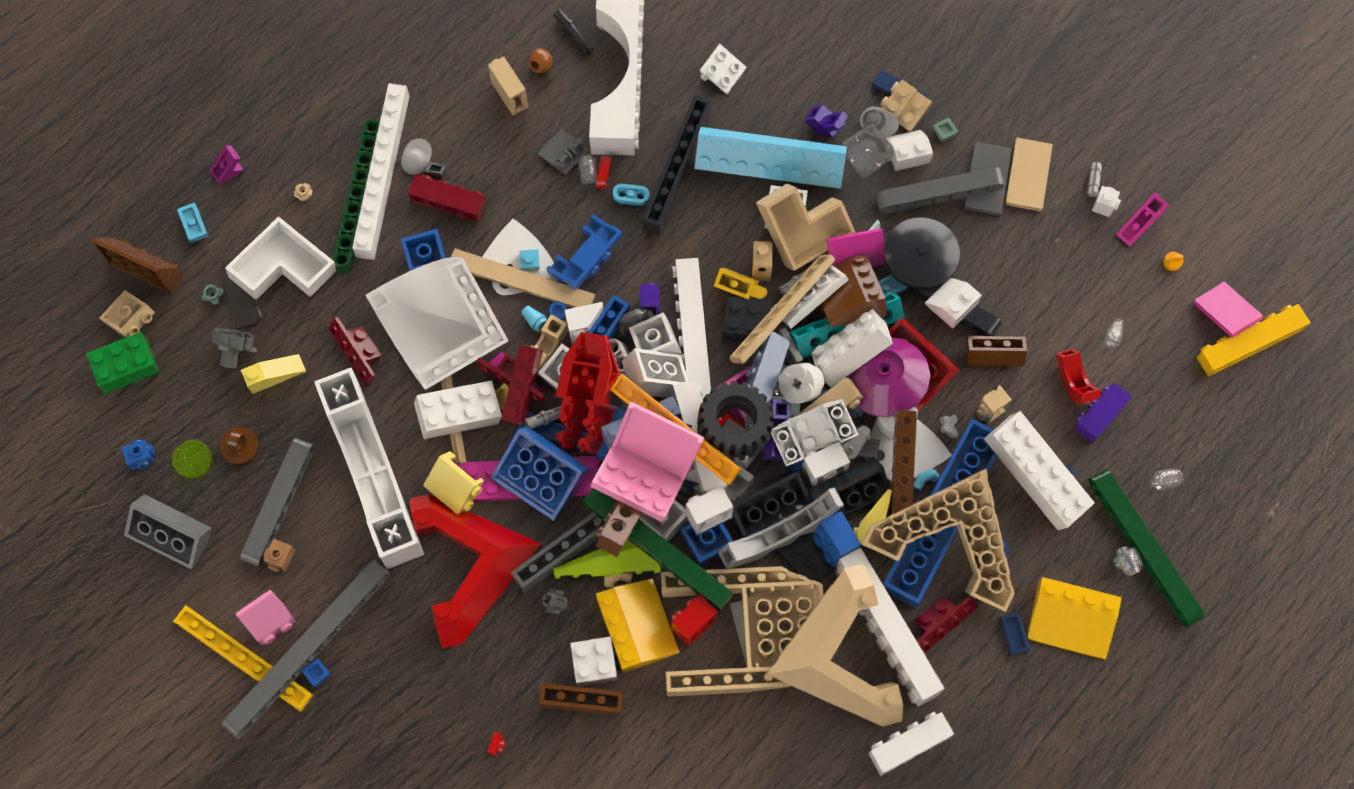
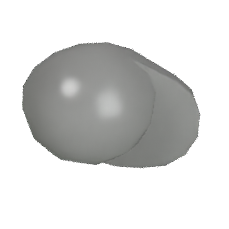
M872 106L865 109L861 114V126L870 134L886 138L895 134L898 129V118L889 111Z
M417 138L409 142L405 147L401 158V166L405 172L415 175L425 171L432 156L431 146L426 140Z

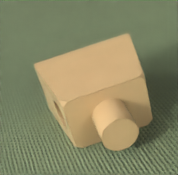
M754 241L752 249V278L759 282H771L772 242ZM765 268L766 271H759L758 269Z

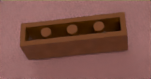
M542 683L539 705L541 708L621 716L624 695L623 692Z

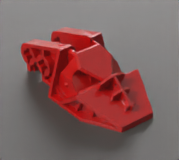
M580 332L563 358L556 397L563 398L559 419H561L565 429L558 433V435H555L559 446L562 448L572 449L577 443L583 426L587 427L588 434L585 438L579 439L578 446L581 447L580 452L597 453L603 441L601 427L610 424L617 406L610 405L612 394L610 388L620 376V372L607 336Z

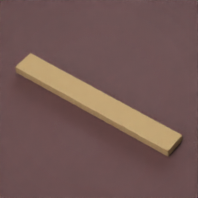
M454 249L451 256L463 258L474 276L553 302H562L572 308L593 304L595 298L593 293L581 289L574 290L568 285L462 250Z
M820 255L733 352L729 358L732 363L744 364L835 261L832 255Z

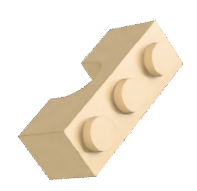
M550 315L542 327L540 339L534 346L544 350L537 372L543 368L569 332L568 324L553 315Z

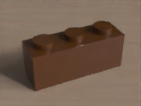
M968 336L966 347L967 365L1025 366L1027 355L1026 337Z

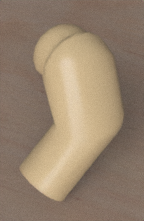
M623 572L622 575L605 576L604 585L612 588L618 580L631 583L633 573Z

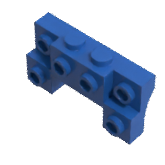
M594 214L591 216V221L588 225L582 226V232L589 238L572 256L570 263L560 255H557L556 262L552 266L547 267V273L561 283L565 282L574 290H577L586 279L588 280L591 276H595L598 273L600 265L610 259L611 249L622 238L621 230L604 222Z

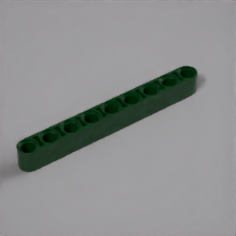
M368 119L363 125L333 255L335 267L342 274H347L352 270L355 259L352 248L380 125L376 119ZM354 210L358 211L355 214H351V212ZM349 227H354L353 230L347 231ZM345 244H350L349 247H343ZM341 261H346L343 265L339 264Z
M1105 469L1090 477L1088 481L1092 490L1180 622L1187 628L1205 617L1203 609L1111 472Z
M593 488L582 502L589 510L605 521L609 512L614 513L612 508L616 501ZM640 519L638 520L628 540L696 594H701L714 608L721 611L732 598L733 593Z

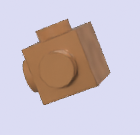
M273 539L270 547H267L264 552L263 561L268 565L267 568L272 571L279 572L281 570L286 572L296 550L289 544Z

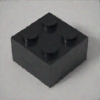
M728 297L722 340L743 342L763 320L765 302Z

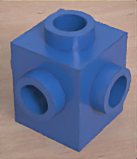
M135 440L130 445L122 447L126 464L131 470L144 469L149 467L150 464L155 463L153 458L156 455L152 444L149 445L145 440Z

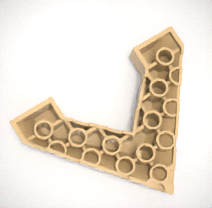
M986 469L871 525L862 542L863 545L899 561L907 543L957 525L973 572L965 592L1005 612L1014 596Z
M862 563L843 568L837 580L830 586L822 597L821 602L813 609L794 635L793 640L788 643L780 654L779 659L766 674L882 727L901 722L903 703L898 684L891 681L871 686L830 661L859 610L879 605L874 584L865 565Z

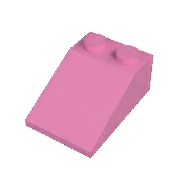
M271 590L236 613L240 621L261 645L271 643L275 640L276 635L281 632H287L292 628V624L295 623L287 608Z

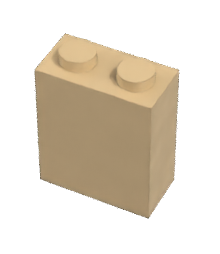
M502 57L493 60L488 65L491 83L511 114L515 115L528 108L526 89L506 59Z

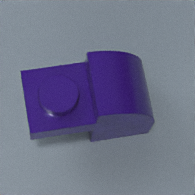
M822 104L813 107L804 121L818 133L827 137H834L837 131L844 127V121L848 115L844 111L833 114Z

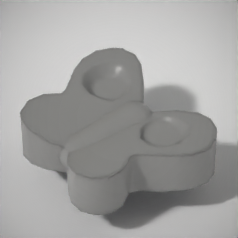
M955 415L940 418L942 424L941 432L947 433L950 438L958 436V431L954 428L958 420Z

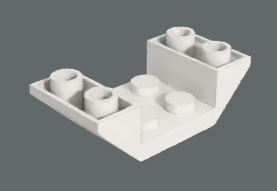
M843 399L824 403L786 420L773 428L771 435L785 465L788 466L804 459L808 453L821 449L829 443L837 441L841 443L858 435V432Z

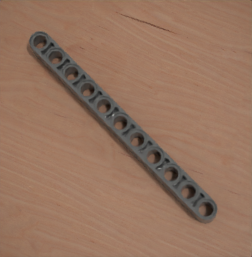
M373 560L233 709L222 722V726L236 739L241 738L302 673V670L314 660L385 583L390 572L377 561Z

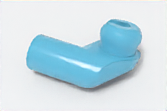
M934 469L920 472L914 482L913 489L920 492L925 482H937L940 475Z

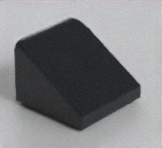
M429 162L424 175L437 181L444 180L447 166Z

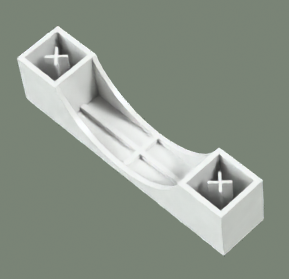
M596 0L597 27L607 31L618 40L628 56L629 66L620 85L606 98L591 104L589 137L591 154L635 155V149L639 147L638 132L644 0Z
M352 368L315 381L325 412L357 488L365 512L366 522L379 557L385 567L389 569L424 555L360 384Z

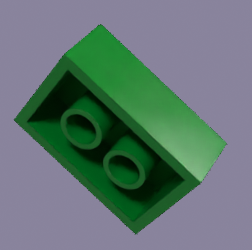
M142 332L86 353L97 385L104 394L159 373L148 340Z

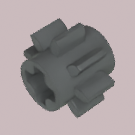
M551 589L550 592L544 595L543 606L547 607L546 612L560 614V611L566 609L568 601L563 596L564 591Z

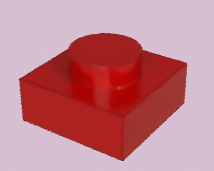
M494 732L488 749L489 755L497 757L499 752H503L506 741H503L504 737L502 734Z

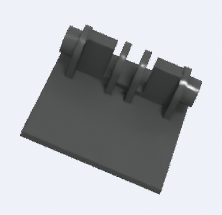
M561 128L538 155L566 175L589 149L583 145L585 143L583 139H575Z

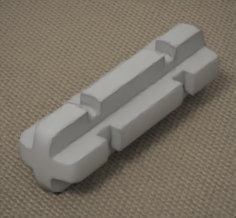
M1099 162L1091 164L1090 170L1092 171L1090 172L1087 190L1089 197H1096L1098 195L1100 172L1102 169Z

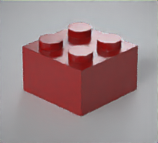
M701 594L697 598L695 596L692 597L686 604L688 607L683 611L679 610L672 617L671 630L687 647L717 620L718 611Z

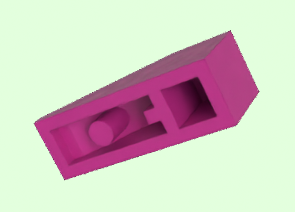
M1154 192L1116 235L1127 245L1132 246L1166 212L1170 205Z

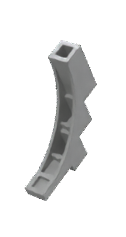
M835 488L829 489L817 500L795 514L760 532L728 543L718 553L727 570L762 559L770 551L790 545L799 536L816 531L819 523L833 515L843 506V503Z

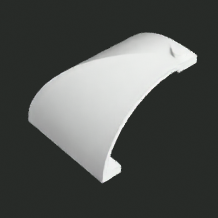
M450 257L428 263L385 283L365 295L395 347L425 390L508 342L472 273L461 257Z

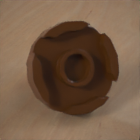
M246 427L230 429L224 434L220 442L221 454L232 465L241 466L244 463L253 461L260 449L257 436Z

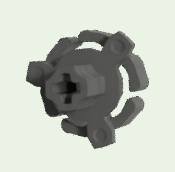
M214 328L211 340L217 344L218 349L222 350L220 365L226 368H237L240 351L257 352V348L253 347L255 337L252 334L240 332L239 330Z

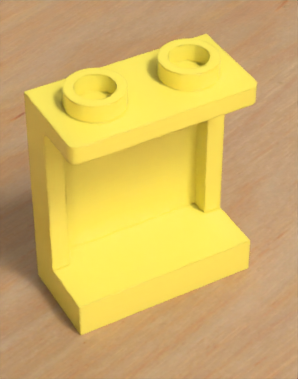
M449 451L439 456L423 486L458 515L472 508L474 498L482 491L481 486L484 480L481 478L475 481L453 463L456 456Z

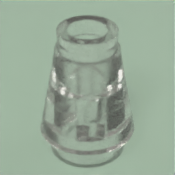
M1114 319L1104 336L1106 346L1118 348L1122 344L1124 325L1122 320Z

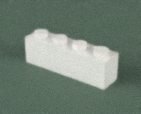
M933 712L924 717L925 721L918 724V722H915L906 727L908 731L902 734L898 731L889 736L890 741L884 744L880 741L871 746L873 750L869 752V755L880 775L887 773L954 735L942 712L937 715Z

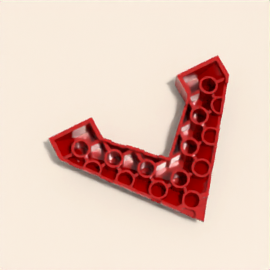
M430 494L410 498L411 514L418 536L439 532L480 556L453 599L448 602L432 605L442 648L461 645L484 618L490 607L496 603L513 581L511 572L529 560L542 544L469 511H464L457 515L440 499Z

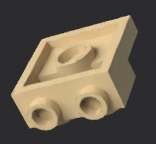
M901 80L900 83L896 82L891 88L893 93L889 98L885 97L880 106H882L881 109L893 113L898 118L899 125L911 132L930 107L932 101L917 92V89L907 82Z
M124 290L99 318L118 334L126 338L139 333L140 328L152 320V315L155 312L146 303Z

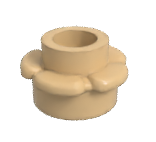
M306 183L298 184L294 191L295 197L301 201L310 199L312 195L311 186Z

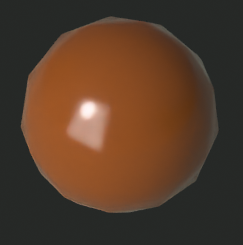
M545 49L533 50L528 58L529 67L532 71L539 74L548 72L553 64V57Z

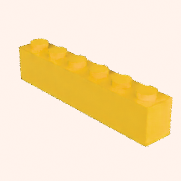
M1297 304L1293 307L1288 305L1281 310V313L1268 315L1264 318V321L1256 323L1233 338L1225 336L1216 342L1217 344L1213 346L1209 344L1203 347L1197 359L1208 377L1305 330L1311 322L1300 305Z

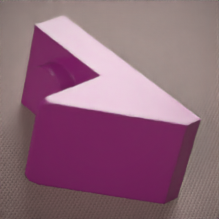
M225 145L209 171L218 184H222L242 172L243 168L238 163L240 157L233 147Z

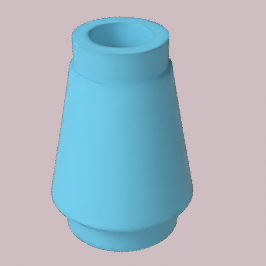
M526 306L522 310V315L532 330L541 332L547 317L530 306Z

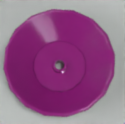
M891 338L893 344L845 377L851 379L864 397L860 400L861 403L857 408L869 415L890 417L895 416V410L909 411L919 404L928 391L931 375L927 359L916 346L903 339ZM883 369L889 370L886 373L882 372Z

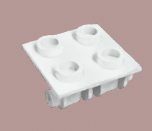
M719 44L700 69L701 78L704 81L710 79L727 94L746 66Z

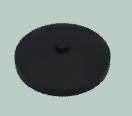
M912 218L901 222L890 232L884 247V260L890 274L901 284L913 289H932L944 284L954 274L960 258L959 245L951 230L944 224L929 218Z

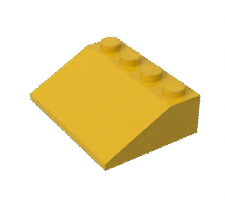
M1042 577L1037 585L1027 639L1105 660L1117 622L1122 597Z
M653 579L614 587L596 594L598 605L623 673L680 653Z

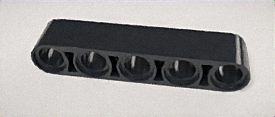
M942 285L932 289H914L913 294L918 299L926 302ZM977 305L959 322L980 336H994L1002 325L999 318Z

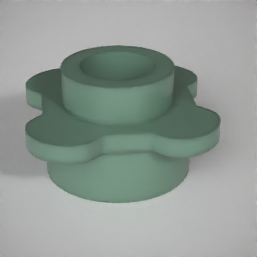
M209 284L204 289L202 300L210 301L213 305L219 303V298L223 295L224 291L222 288Z

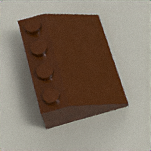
M92 238L91 240L109 265L172 294L183 277L177 264L173 262L167 263L156 254L152 256L141 247L135 248L124 239L120 241L116 238Z
M867 255L848 257L836 264L834 267L845 274L849 280L821 303L830 327L853 323L863 313L870 311L872 308L880 317H885L886 298Z

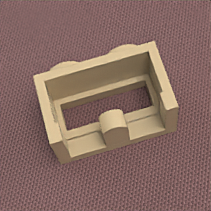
M999 385L996 391L992 390L982 398L976 415L981 421L989 424L1005 413L1003 407L1012 399Z

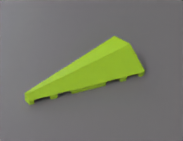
M629 540L626 541L618 557L599 549L553 569L556 579L565 575H573V578H576L582 574H591L594 577L622 575L623 572L634 571L636 574H642V571L654 570V573L660 572L659 564Z

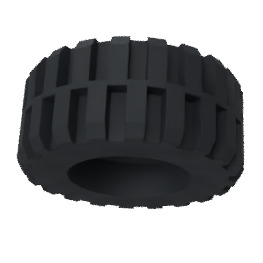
M737 381L731 382V385L722 383L719 389L717 387L712 388L710 394L704 396L697 418L698 434L731 461L734 458H738L739 461L745 460L747 455L751 458L756 455L757 451L761 452L770 439L774 424V412H772L771 403L769 401L766 402L767 396L764 393L759 394V389L755 386L750 388L748 383L744 382L742 385H739ZM727 409H739L751 417L754 425L751 430L745 433L733 434L725 431L718 424L717 415Z

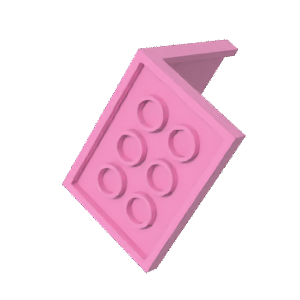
M631 402L613 445L590 487L663 522L704 437Z

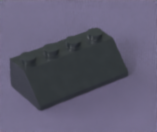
M875 457L806 489L811 501L814 502L827 490L835 488L843 506L834 514L841 511L846 520L872 509L888 489L891 490L884 466Z
M790 470L730 500L733 505L730 521L741 537L745 538L788 518L811 504L812 501L799 471Z

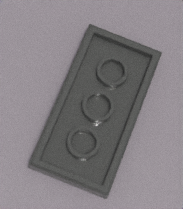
M975 142L970 172L995 167L1000 168L1006 187L1011 148ZM1005 187L996 192L967 197L964 209L1001 216Z

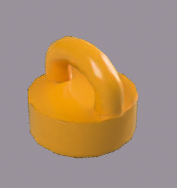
M1170 252L1165 256L1163 265L1169 271H1177L1183 265L1184 256L1177 252Z

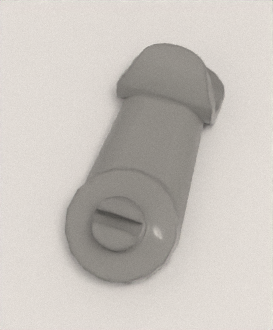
M861 426L857 428L858 435L850 438L842 446L848 459L856 458L866 441L872 438V432L868 427Z

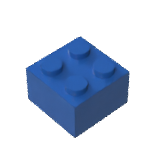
M437 229L401 239L410 271L428 263L445 259Z
M841 511L822 520L813 534L816 545L822 548L825 560L829 564L831 563L833 568L838 565L840 558L861 547L860 541Z
M723 523L696 535L691 524L680 529L682 539L700 567L720 557L718 552L728 543L733 542Z

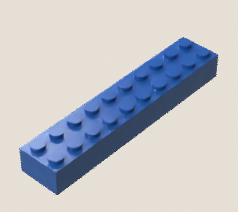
M971 419L931 496L984 469L987 470L988 474L997 455L984 438L993 429ZM957 525L907 543L899 561H895L883 583L887 593L916 609L958 531Z

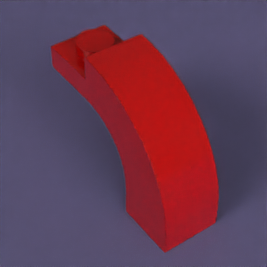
M1070 349L1055 353L1061 379L1067 393L1075 404L1091 403L1096 398L1101 397L1100 389L1091 385L1085 375L1079 351Z

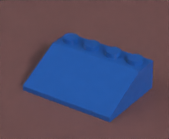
M523 427L516 432L493 472L491 479L554 521L580 487L590 468L530 428Z

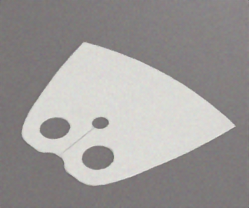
M514 219L498 234L483 255V258L504 265L512 264L513 268L521 270L520 250L538 249L540 269L523 271L558 281L547 273V267L554 264L548 252L533 234ZM496 282L492 284L495 291L500 295H512L523 292L511 287L504 289Z
M918 419L916 425L914 478L920 472L933 469L952 456L940 439ZM876 420L872 430V439L881 440L879 450L884 452L885 458L879 462L884 466L887 478L891 481L893 439L885 437L879 431Z

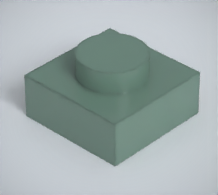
M949 117L933 125L932 128L942 143L958 134V130Z

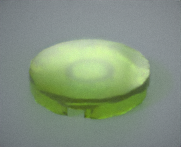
M187 440L175 449L172 456V464L181 476L190 479L198 478L210 469L212 453L203 442Z

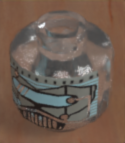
M1127 546L1116 550L1117 555L1112 560L1120 574H1126L1128 577L1141 570L1140 567L1143 562L1135 548L1128 549Z

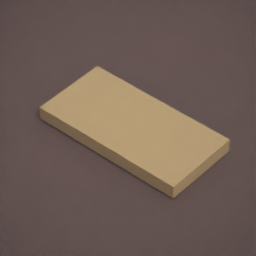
M1016 138L1005 205L1042 211L1053 144Z

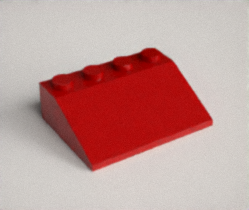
M899 319L889 330L891 338L903 339L916 346L927 359L931 376L928 391L919 404L915 406L917 411L920 412L956 376L960 369L906 319ZM888 369L882 370L884 373L889 371Z

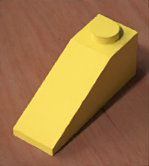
M299 354L259 362L242 369L241 372L249 390L254 394L302 374L306 370Z
M888 489L860 522L859 526L854 527V533L862 546H865L862 542L870 526L886 518L892 490Z

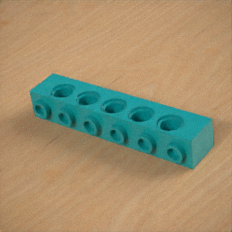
M894 292L884 295L886 298V316L881 318L885 321L886 325L895 324L899 319H904L905 315L901 298ZM827 318L790 331V336L802 358L812 356V352L816 347L823 345L833 335L845 329L848 324L830 327Z

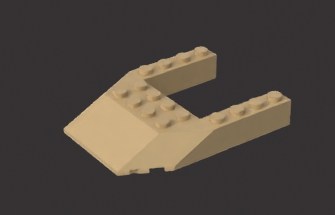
M781 566L705 570L733 594H742L746 668L666 672L667 696L745 693L790 687L791 685L766 673L774 666L785 647L793 640L799 628L823 599V584L807 579L803 575L795 574ZM661 572L662 597L699 596L670 572Z

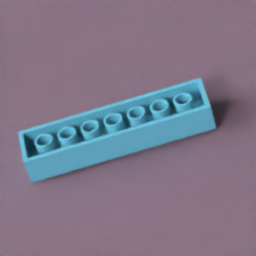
M700 127L695 169L841 189L847 147Z

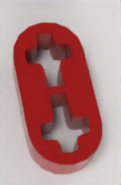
M601 157L596 181L597 189L606 190L611 168V157Z

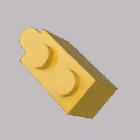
M720 268L714 283L715 287L746 299H753V297L762 299L768 293L766 288L758 285V280L727 268Z

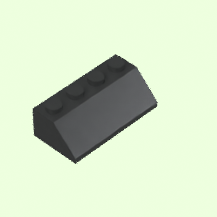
M144 494L130 505L124 536L189 569H193L208 544L212 528Z

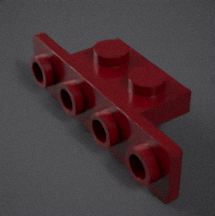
M338 317L333 318L329 326L330 333L335 337L340 349L344 351L350 364L357 371L360 380L364 382L366 387L370 386L375 378V374L368 363L380 360L382 355L363 326L347 331Z
M505 354L498 367H495L478 358L477 366H479L478 369L483 373L493 374L499 382L510 384L516 360ZM538 372L535 373L531 386L537 379ZM530 387L529 399L534 402L540 401L543 403L545 395Z
M969 595L958 606H955L943 596L914 620L915 625L925 633L916 640L923 653H927L946 634L958 627L965 618L974 613L977 609V604L973 596Z

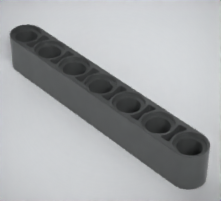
M995 167L883 190L876 194V200L880 213L889 214L996 192L1003 189L1005 185L1000 168Z
M295 438L291 443L241 552L240 559L258 567H261L264 563V552L267 547H270L273 539L276 537L312 458L315 444Z

